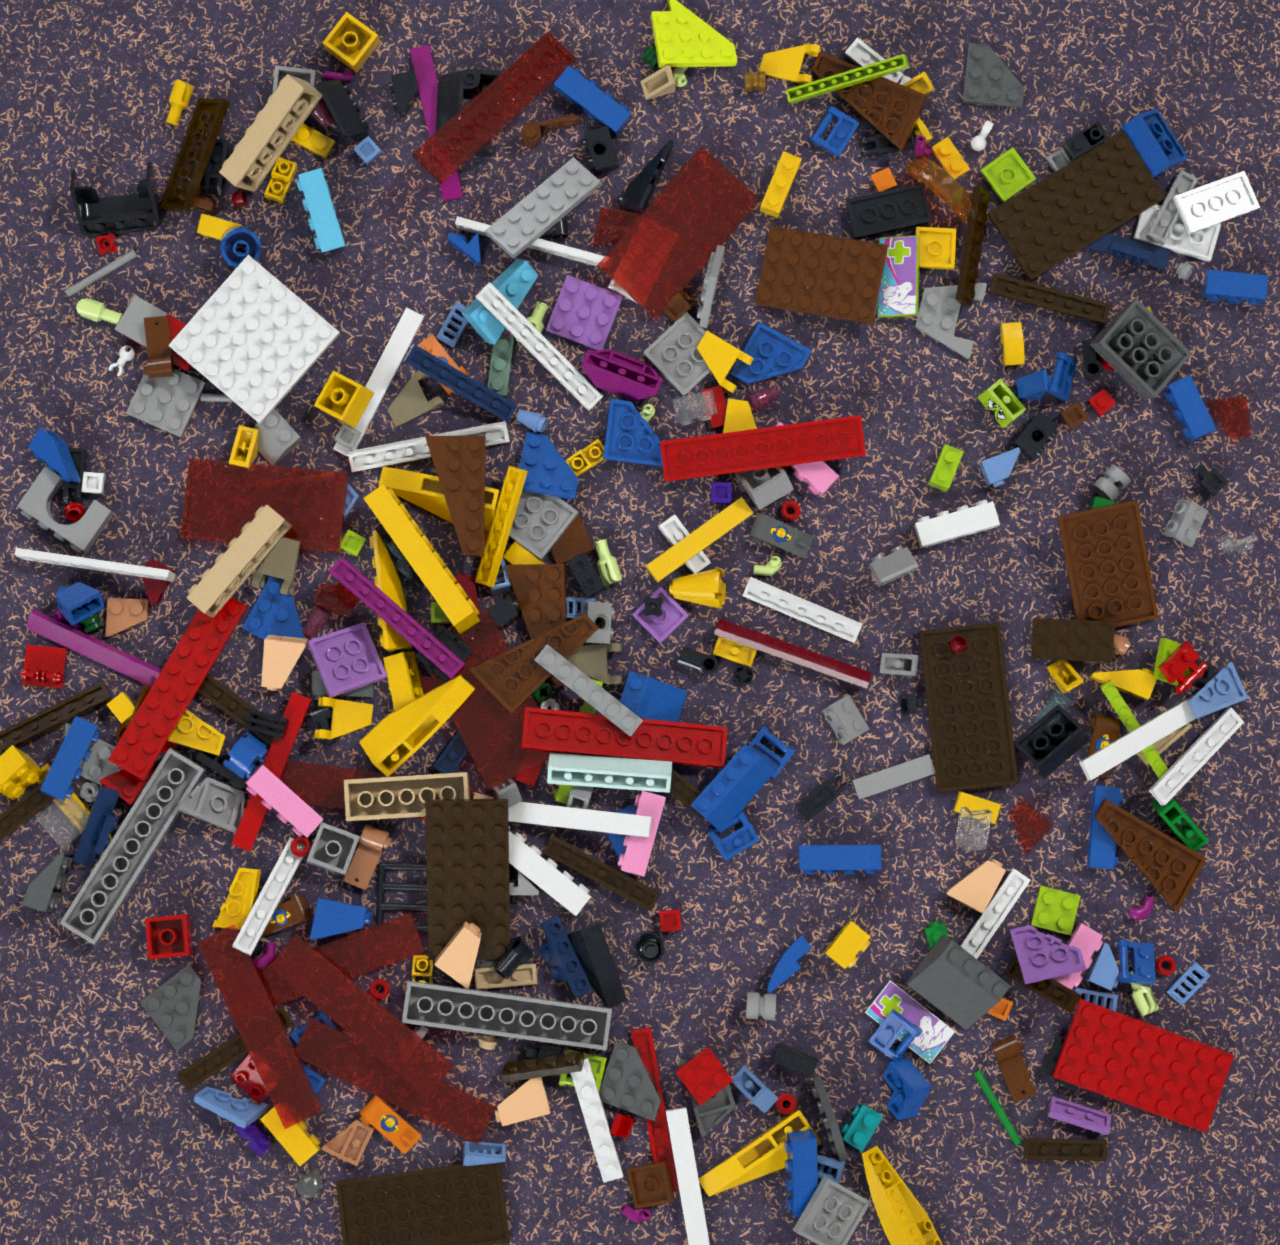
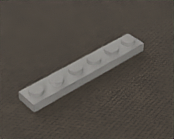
M548 644L534 659L630 737L643 722L639 716Z

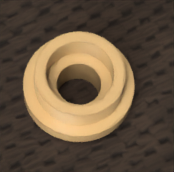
M483 1034L478 1037L479 1046L483 1049L493 1050L498 1045L499 1040L495 1038V1035Z

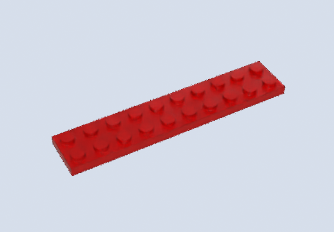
M861 415L660 441L665 482L866 456Z
M231 597L214 618L198 609L108 758V762L145 781L246 612L247 605Z
M525 707L521 749L670 761L674 764L724 768L728 727L642 719L643 722L630 737L601 714Z

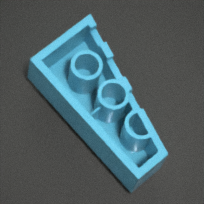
M319 168L299 174V179L296 182L299 192H304L305 199H302L305 211L309 210L311 215L308 222L311 230H315L317 235L314 238L317 250L321 249L323 253L346 245L336 217L333 201L330 198V190L324 178V170Z
M516 259L491 284L518 309L537 279L538 274L526 260ZM477 298L461 313L486 343L495 345L505 329L500 321Z

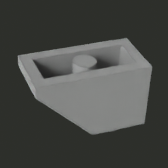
M573 785L566 807L588 809L594 787Z

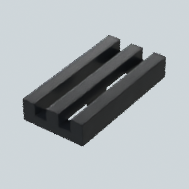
M250 709L251 715L247 719L249 722L248 725H245V729L284 739L289 719ZM256 715L265 718L273 719L276 721L283 722V725L280 726L270 722L262 721L259 719H255ZM257 723L281 730L279 734L253 727V724Z

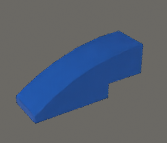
M802 935L786 949L777 962L766 990L769 993L801 968L797 960L812 949Z

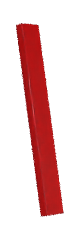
M294 692L291 694L282 717L289 719L284 739L274 737L263 764L279 780L312 699ZM251 794L232 841V845L250 852L253 849L268 808L261 803L263 798L258 794L256 796Z
M651 1027L631 1030L633 1046L637 1047L644 1066H646L653 1080L655 1089L662 1099L656 1120L653 1121L646 1118L653 1163L667 1160L673 1192H678L679 1186Z

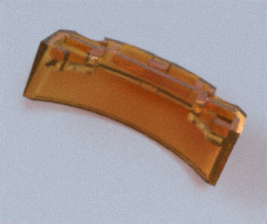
M918 156L906 166L904 172L911 178L916 177L917 181H922L950 206L949 210L957 214L956 219L962 225L968 220L972 197L950 174L925 156Z

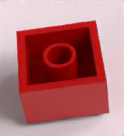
M190 914L145 918L148 960L193 955Z
M709 1046L675 1070L700 1106L733 1081Z

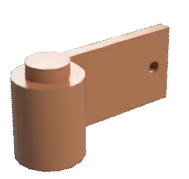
M366 824L359 840V846L343 882L366 891L383 850H387L392 840V838H389L390 833Z

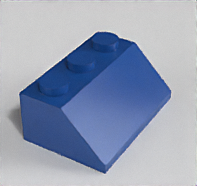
M1158 109L1139 114L1121 127L1153 178L1164 174L1189 159Z

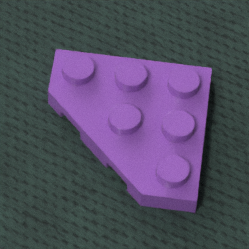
M1031 925L1010 930L1025 984L1086 970L1079 948L1075 946L1070 947L1062 943V940L1050 934L1045 935L1037 931V928Z

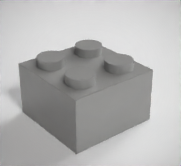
M321 822L306 862L345 876L360 836Z

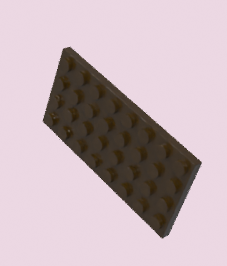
M1122 131L988 212L987 215L1025 275L1031 281L1163 201L1166 196L1125 132Z
M1000 622L918 631L937 793L1018 784ZM960 635L967 640L968 645L963 652L955 653L951 650L950 642L953 636Z
M426 799L428 959L435 960L466 921L469 924H475L482 933L476 960H500L508 951L506 949L507 944L510 945L508 799Z
M500 1162L472 1166L456 1164L336 1181L343 1245H495L510 1243Z

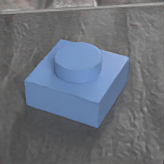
M369 136L353 148L366 165L382 153L381 149Z

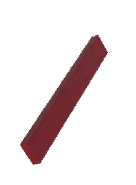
M720 618L714 632L717 636L863 688H867L870 682L872 672Z

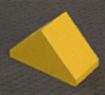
M239 425L229 464L245 468L251 466L258 454L259 429Z
M1058 660L1046 667L1062 694L1067 693L1084 682L1066 660Z

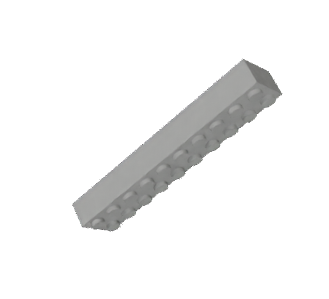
M169 748L59 924L93 945L99 944L181 811L175 809L176 806L199 784L207 771L206 769L176 750Z
M409 980L407 982L402 1023L607 1051L612 1008Z

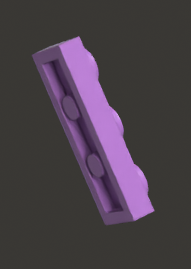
M1052 1096L1049 1103L1048 1117L1104 1135L1108 1134L1111 1123L1110 1114Z

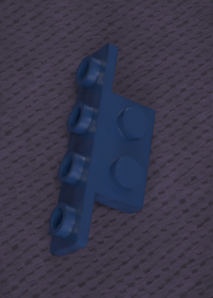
M1111 233L1088 246L1089 249L1112 255L1116 259H1126L1137 265H1146L1160 270L1166 269L1170 255L1169 250Z
M100 786L72 858L73 862L91 867L96 854L102 855L103 850L108 847L110 842L109 834L111 830L115 829L117 824L113 810L120 795L119 791Z
M555 916L541 923L549 943L539 948L542 958L549 967L551 977L555 980L556 984L567 980L575 998L590 992L592 987L559 917Z

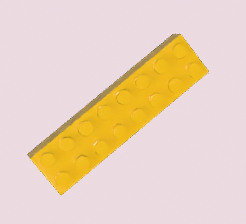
M382 484L365 496L363 499L460 635L480 621L477 616L480 612L471 599L466 601L468 595L459 583L454 584L457 580L448 567H445L446 565L426 536L423 535V532L391 487L386 489Z

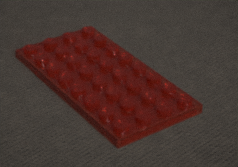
M701 146L599 262L597 267L650 315L658 319L669 306L668 302L672 297L687 286L710 259L711 253L716 252L717 245L721 246L761 200Z
M189 458L180 538L230 543L232 539L238 538L241 535V530L246 523L253 521L256 517V511L267 504L292 525L283 537L301 541L299 550L340 553L349 473L251 464L249 468L231 465L229 462Z
M487 608L477 615L480 621L460 635L454 625L447 629L452 634H457L462 639L461 641L473 651L464 661L465 665L453 678L461 675L475 690L451 717L490 790L549 760L550 753L562 752L521 749L525 707L538 708L532 694L511 714L469 671V669L509 650ZM428 670L436 687L446 683L435 672L432 673Z

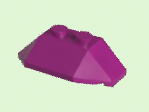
M588 350L581 364L582 369L596 387L632 401L655 396L663 381V378L658 376L657 372L648 363L614 350Z

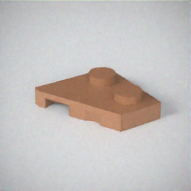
M108 598L105 637H112L121 631L147 621L149 600Z
M356 1119L326 1143L321 1150L358 1166L375 1128L370 1125L367 1126L362 1121Z

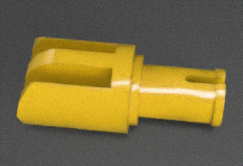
M179 79L174 81L168 100L171 108L166 120L167 123L178 126L182 110L188 107L193 92L191 84Z

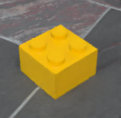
M346 12L322 44L328 53L357 73L379 45L380 39L378 34Z
M333 370L314 406L355 428L374 393Z
M13 745L0 756V793L15 800L21 797L31 784L37 782L44 772L29 755Z
M848 921L823 953L842 968H851L858 959L855 957L859 951L864 952L870 945L869 938L871 936L852 921Z

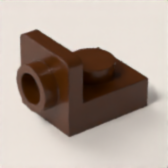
M199 188L192 208L214 215L216 207L212 203L213 201L204 196H201L200 199L199 196L202 190Z
M682 290L677 292L662 309L676 322L691 308H694L697 303L695 302V297L690 292Z

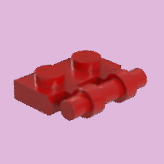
M1184 641L1158 669L1169 683H1174L1175 681L1179 683L1175 690L1182 694L1185 690H1189L1192 687V683L1197 678L1199 679L1204 675V671L1208 666L1205 662H1201L1198 666L1196 665L1195 661L1200 656L1189 641ZM1189 669L1191 673L1185 677L1183 673Z

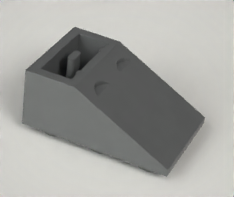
M61 852L28 885L23 906L43 912H54L55 909L59 908L62 900L59 897L61 889L64 890L68 882L66 873L67 870H71L74 863L72 860L73 853Z

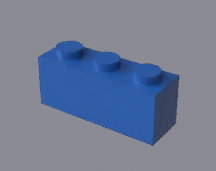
M1208 269L1204 274L1203 297H1207L1209 301L1214 302L1220 301V299H1227L1228 303L1237 304L1240 301H1246L1248 305L1258 306L1266 300L1268 276Z
M1191 375L1175 381L1165 388V397L1169 403L1172 402L1175 408L1173 410L1174 416L1178 421L1181 420L1183 425L1182 432L1186 439L1189 438L1192 442L1216 430Z

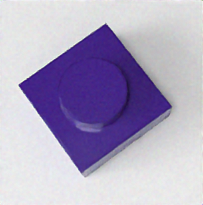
M712 482L711 503L731 504L732 483Z

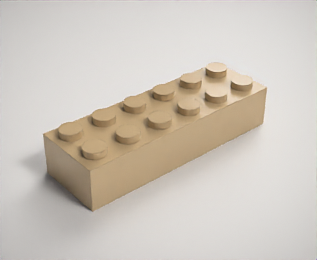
M287 74L280 81L277 90L270 95L263 110L259 111L254 123L247 128L245 136L236 144L231 156L224 161L219 173L235 187L255 192L323 95L307 81Z
M267 504L256 511V517L253 521L244 525L241 535L238 538L232 539L228 545L229 549L216 558V564L211 569H207L201 576L202 580L199 584L193 585L188 591L187 599L204 614L214 618L270 553L279 539L292 527L289 522Z
M469 773L344 780L346 821L426 817V799H470Z

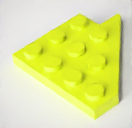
M667 0L669 11H652L651 22L659 68L670 65V67L736 66L735 45L677 0Z

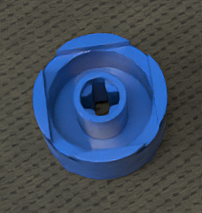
M232 227L224 232L219 241L222 257L233 267L237 268L247 255L256 262L260 257L261 242L257 235L247 227ZM238 243L245 244L242 252L235 250Z
M248 732L245 733L246 738L241 737L228 755L231 756L229 762L225 760L223 763L225 767L242 779H248L255 771L258 763H264L268 754V746Z

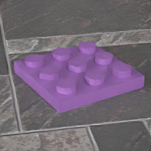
M567 275L546 332L595 350H603L623 295Z
M365 622L309 640L307 643L330 698L387 678Z

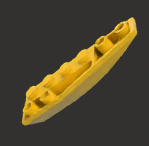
M389 467L382 468L379 487L382 484L386 489L391 487L397 496L453 523L438 476ZM485 487V531L490 532L501 493L499 490Z
M374 530L372 531L373 536H370L369 539L370 546L374 548L375 556H372L373 568H376L377 576H374L375 586L408 613L404 590L396 567L380 535ZM377 615L378 625L383 629V634H380V643L383 648L388 652L413 649L412 644Z
M459 675L388 714L359 743L373 765L389 777L452 716L475 688Z
M797 1108L699 1177V1183L710 1197L785 1168V1160H788V1153H786L784 1142L787 1140V1132L812 1130L817 1138V1146L822 1142Z
M878 1146L862 1153L871 1197L890 1244L943 1245L928 1214Z

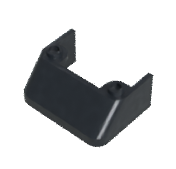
M465 69L444 74L439 78L434 141L438 152L494 157L496 146L476 144L477 136L474 130L461 127L463 89H474L479 83L484 81L497 84L500 78V71Z
M147 162L146 179L141 180L137 185L138 194L99 198L95 188L91 186L80 187L76 171H71L69 190L83 235L97 237L99 235L107 236L109 233L117 235L152 231L160 226L158 188L151 162Z

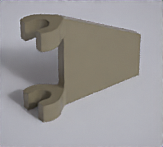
M419 370L414 373L387 409L396 428L445 405L440 395L428 402L419 381L430 376Z
M281 537L252 579L251 586L256 588L264 587L267 581L266 575L284 579L280 594L293 595L295 592L294 577L301 541Z
M622 644L582 645L568 658L569 662L594 679L608 685H623V676H608L607 653L622 652Z

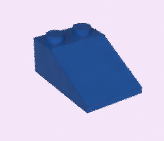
M630 671L620 702L642 719L678 722L688 691Z

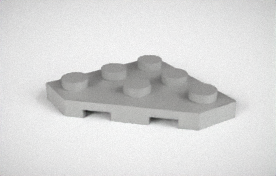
M717 245L716 252L711 253L700 299L704 304L703 307L699 306L697 318L700 319L699 327L707 328L725 246Z

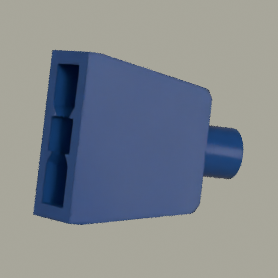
M77 582L70 587L62 586L55 595L60 612L72 626L105 608L100 591L81 582Z

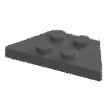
M680 1059L681 1066L688 1060ZM729 1084L701 1106L689 1091L701 1137H704L736 1107Z

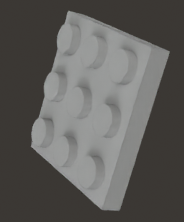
M688 312L643 352L646 358L684 397L711 372L697 349L706 331L699 327V324Z
M175 369L174 377L149 379L148 375L144 374L126 414L182 438L206 383Z
M522 491L509 537L543 561L578 516L579 512L559 497Z
M824 1176L793 1231L818 1245H846L871 1202Z

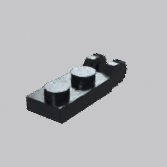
M913 131L904 151L914 149L915 147ZM882 133L858 141L859 146L875 144V149L861 152V157L863 158L901 151Z
M216 139L214 150L210 155L207 169L204 173L205 194L210 195L212 179L218 180L217 195H223L225 177L219 171L222 169L224 161L228 158V140Z
M68 448L81 481L79 483L70 481L69 483L63 480L64 504H69L71 500L70 489H77L75 500L82 505L83 474L86 472L87 449Z
M198 753L195 758L200 761L198 765L206 770L210 768L215 770L217 777L224 781L228 778L231 781V785L237 787V789L246 788V779H242L206 753Z
M841 771L830 780L823 782L796 804V807L808 821L838 798L840 793L851 785L849 781L844 782L837 790L832 786L834 781L842 777L843 773Z

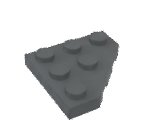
M969 43L962 102L1022 109L1023 85L989 45Z
M190 964L140 1002L176 1051L189 1043L195 1036L202 979Z
M617 1040L599 1091L601 1101L655 1121L662 1099L655 1089L653 1080L646 1066H644L637 1047Z
M821 1076L813 1077L815 1086H812L811 1089L814 1098H819L817 1105L820 1114H822L820 1116L823 1125L828 1129L826 1133L831 1142L830 1146L833 1155L838 1154L840 1162L847 1160L848 1157L837 1119Z

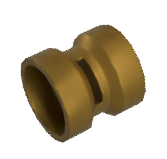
M751 71L745 72V92H752L753 88L758 91L766 90L765 71H759L755 75Z

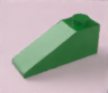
M1173 798L1166 805L1162 806L1157 800L1151 803L1158 814L1188 848L1196 852L1209 842L1207 837Z

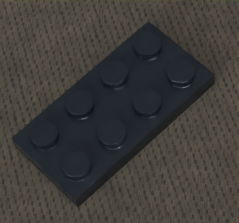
M924 183L845 200L854 240L932 223Z

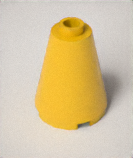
M716 568L674 578L673 582H670L669 585L670 595H673L674 599L722 609L726 597V583H723V580H721V577H725L724 570Z

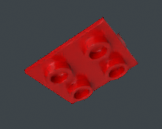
M26 644L24 670L20 672L22 685L62 689L67 648Z
M252 1050L232 1073L230 1078L260 1105L275 1086L283 1080L281 1072L279 1073L272 1068V1064H268V1060L264 1061L265 1059L259 1055V1052L256 1053Z

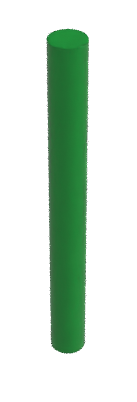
M977 1070L973 1075L1014 1145L1020 1144L1022 1140L981 1070Z

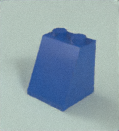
M318 898L310 939H321L367 928V924H371L373 912H370L371 907Z

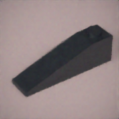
M669 140L628 185L626 192H621L618 199L620 209L641 218L643 217L672 151L674 141Z
M598 923L568 934L567 936L589 983L605 1004L611 1007L627 1001L601 924Z

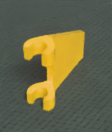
M806 44L766 53L763 55L759 71H765L766 76L796 82L800 85L813 81L812 75L800 74L805 54L817 57L819 51L821 52L820 45Z
M706 331L697 346L698 351L720 386L734 393L737 386L725 379L736 359H740L750 366L754 358L709 331Z
M728 398L723 433L757 429L749 402Z
M319 697L318 706L333 708L331 730H315L314 738L330 740L371 725L373 704Z

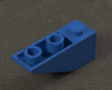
M1046 369L1017 378L1014 382L1015 396L1020 402L1040 400L1047 392L1048 387H1051L1050 375H1047Z
M40 427L28 446L34 452L33 456L41 461H45L47 463L46 466L52 471L60 473L59 477L64 481L79 483L81 480L66 442L52 430Z

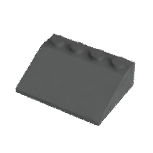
M1137 298L1120 312L1090 344L1145 400L1156 398L1192 355Z
M944 934L941 935L906 983L965 1030L993 1008L1010 988L1007 982Z

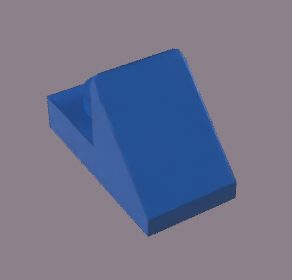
M451 232L447 237L448 242L480 266L482 261L478 232L468 244L466 243L468 240L460 233L456 235Z

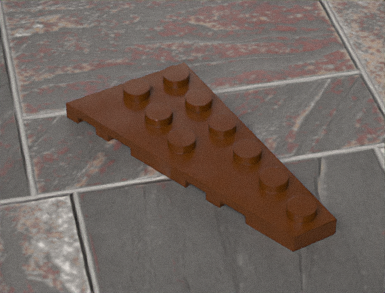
M819 51L812 71L823 79L859 67ZM884 77L836 90L843 99L902 152H904L928 97L926 94Z
M425 436L464 557H484L486 436Z
M566 564L505 565L531 639L567 622ZM551 675L546 680L551 686H566L554 675Z
M584 613L469 669V671L512 714L552 675L534 660L546 644L568 659L599 627Z
M1103 799L1094 818L1172 909L1178 912L1207 858L1110 801Z

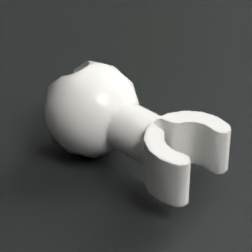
M988 120L985 122L980 134L971 140V146L975 151H981L986 147L985 139L994 125Z
M123 346L119 350L120 358L116 363L109 366V371H113L115 367L119 366L117 376H122L125 363L134 358V349L131 346Z

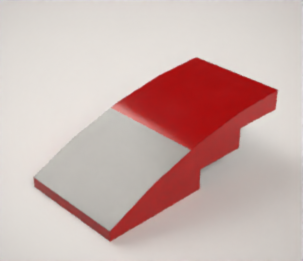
M134 295L114 330L147 349L144 317L168 316L171 342L186 324ZM172 349L174 365L187 371L190 364Z

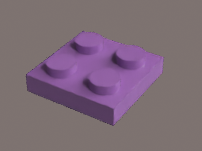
M662 587L651 596V598L661 597L664 601L661 605L663 614L660 617L655 615L645 616L643 614L645 603L632 614L660 644L689 617L686 611Z

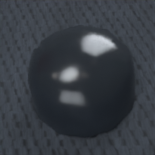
M653 932L640 934L639 939L635 942V954L640 961L646 964H653L660 961L664 956L665 942L658 934Z

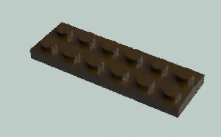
M199 98L160 202V209L173 212H190L196 193L200 188L203 174L207 169L210 155L214 150V144L220 133L224 117L227 114L230 103L225 99Z

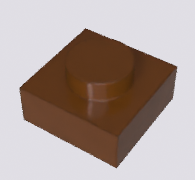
M1077 402L1059 414L1071 431L1089 418Z

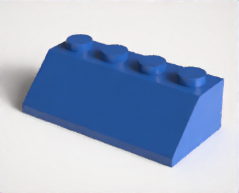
M744 744L696 798L691 807L719 832H722L775 771L749 746Z

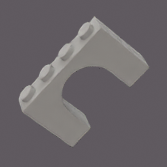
M45 466L17 505L22 509L20 513L30 520L32 517L39 520L37 524L46 531L51 528L55 531V537L63 542L65 539L72 543L70 547L80 553L83 550L87 553L115 513L94 500L78 522L71 525L58 524L51 515L50 506L53 497L63 484V479Z

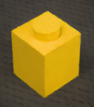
M121 692L106 704L121 724L130 722L136 706L124 692Z

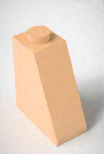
M267 635L264 639L261 687H267L268 690L272 691L282 689L304 651L308 639Z
M994 859L991 862L986 860L950 887L945 894L979 913H984L1006 870L1002 868V863Z
M465 921L436 957L434 965L467 989L470 986L482 933L475 924H469Z
M542 1077L529 1079L498 1104V1110H495L497 1122H501L502 1126L550 1114L551 1110Z

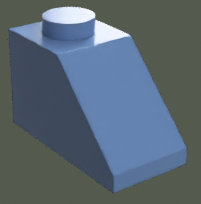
M1019 447L980 462L979 465L988 486L993 485L996 488L1005 484L1004 480H1007L1020 453Z
M1103 942L1086 980L1107 990H1112L1119 983V969L1109 944Z
M745 1066L732 1078V1083L764 1113L779 1099Z

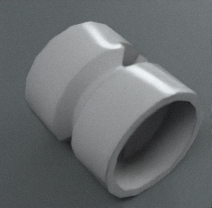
M1111 464L1104 472V477H1099L1092 487L1104 499L1114 501L1119 495V490H1124L1131 480L1120 468Z
M747 992L746 1019H758L761 1015L765 1020L775 1021L776 994L767 993L761 997L758 992Z

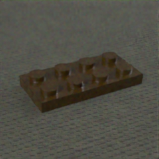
M1032 618L1031 659L1113 662L1115 621Z

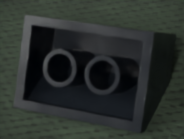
M340 79L317 83L318 91L323 95L322 99L346 145L350 146L369 136L367 132L369 126L365 118L360 119L358 115L360 109L356 101L351 102L348 96L351 92L347 84L342 85Z
M1058 704L1014 742V746L1030 766L1046 779L1084 746L1090 738L1085 728Z

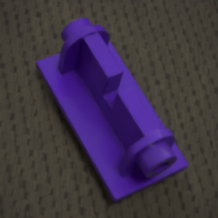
M256 1121L245 1129L234 1124L235 1131L244 1140L250 1139L247 1144L255 1152V1155L262 1156L274 1145Z

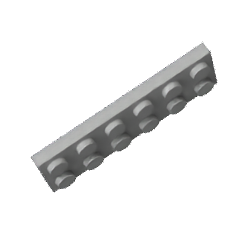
M573 157L486 229V235L514 259L601 186V181Z

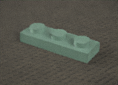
M501 335L492 348L488 388L503 397H507L514 337Z

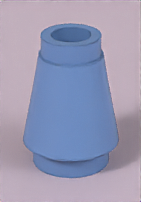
M521 409L517 415V421L536 433H542L548 423V418L544 414Z

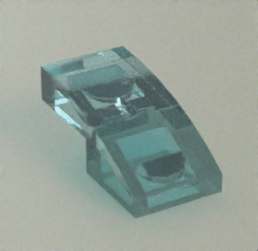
M391 541L386 548L400 560L395 567L412 582L414 577L406 558Z

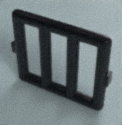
M406 860L404 862H380L378 864L376 930L401 932V934H410V932L428 933V925L384 923V911L428 912L427 904L385 903V891L427 892V884L385 882L386 870L427 871V863H413V861Z

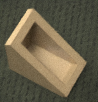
M670 65L661 68L640 81L646 100L675 92L676 84Z

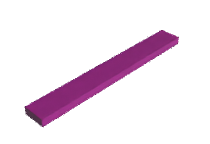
M424 45L411 48V57L443 201L463 198L454 154L440 153L434 145L438 82L430 46Z
M342 556L328 571L449 678L453 679L465 665L462 660Z
M34 609L30 612L26 629L145 685L152 687L162 671L160 668Z

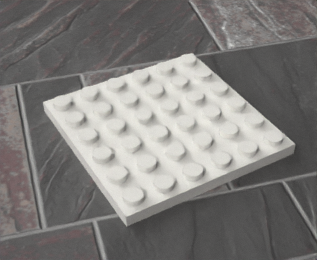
M247 255L168 346L261 424L338 337L340 332L252 257Z

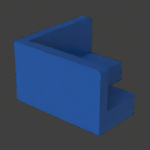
M909 1059L892 1061L882 1076L894 1090L887 1107L898 1120L915 1117L932 1086Z

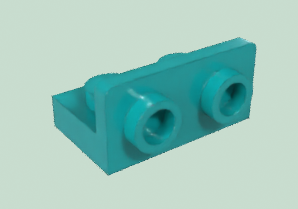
M862 1103L860 1106H855L851 1113L853 1119L850 1124L845 1123L840 1131L842 1140L863 1152L884 1117Z

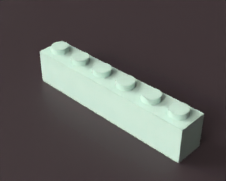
M550 753L547 783L670 793L672 762Z

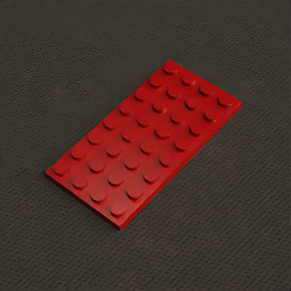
M1080 999L1052 1076L1197 1130L1207 1132L1234 1055Z

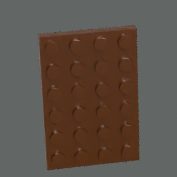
M770 226L755 305L873 325L889 246Z
M1133 499L1057 516L1075 619L1115 621V627L1159 618L1138 500Z

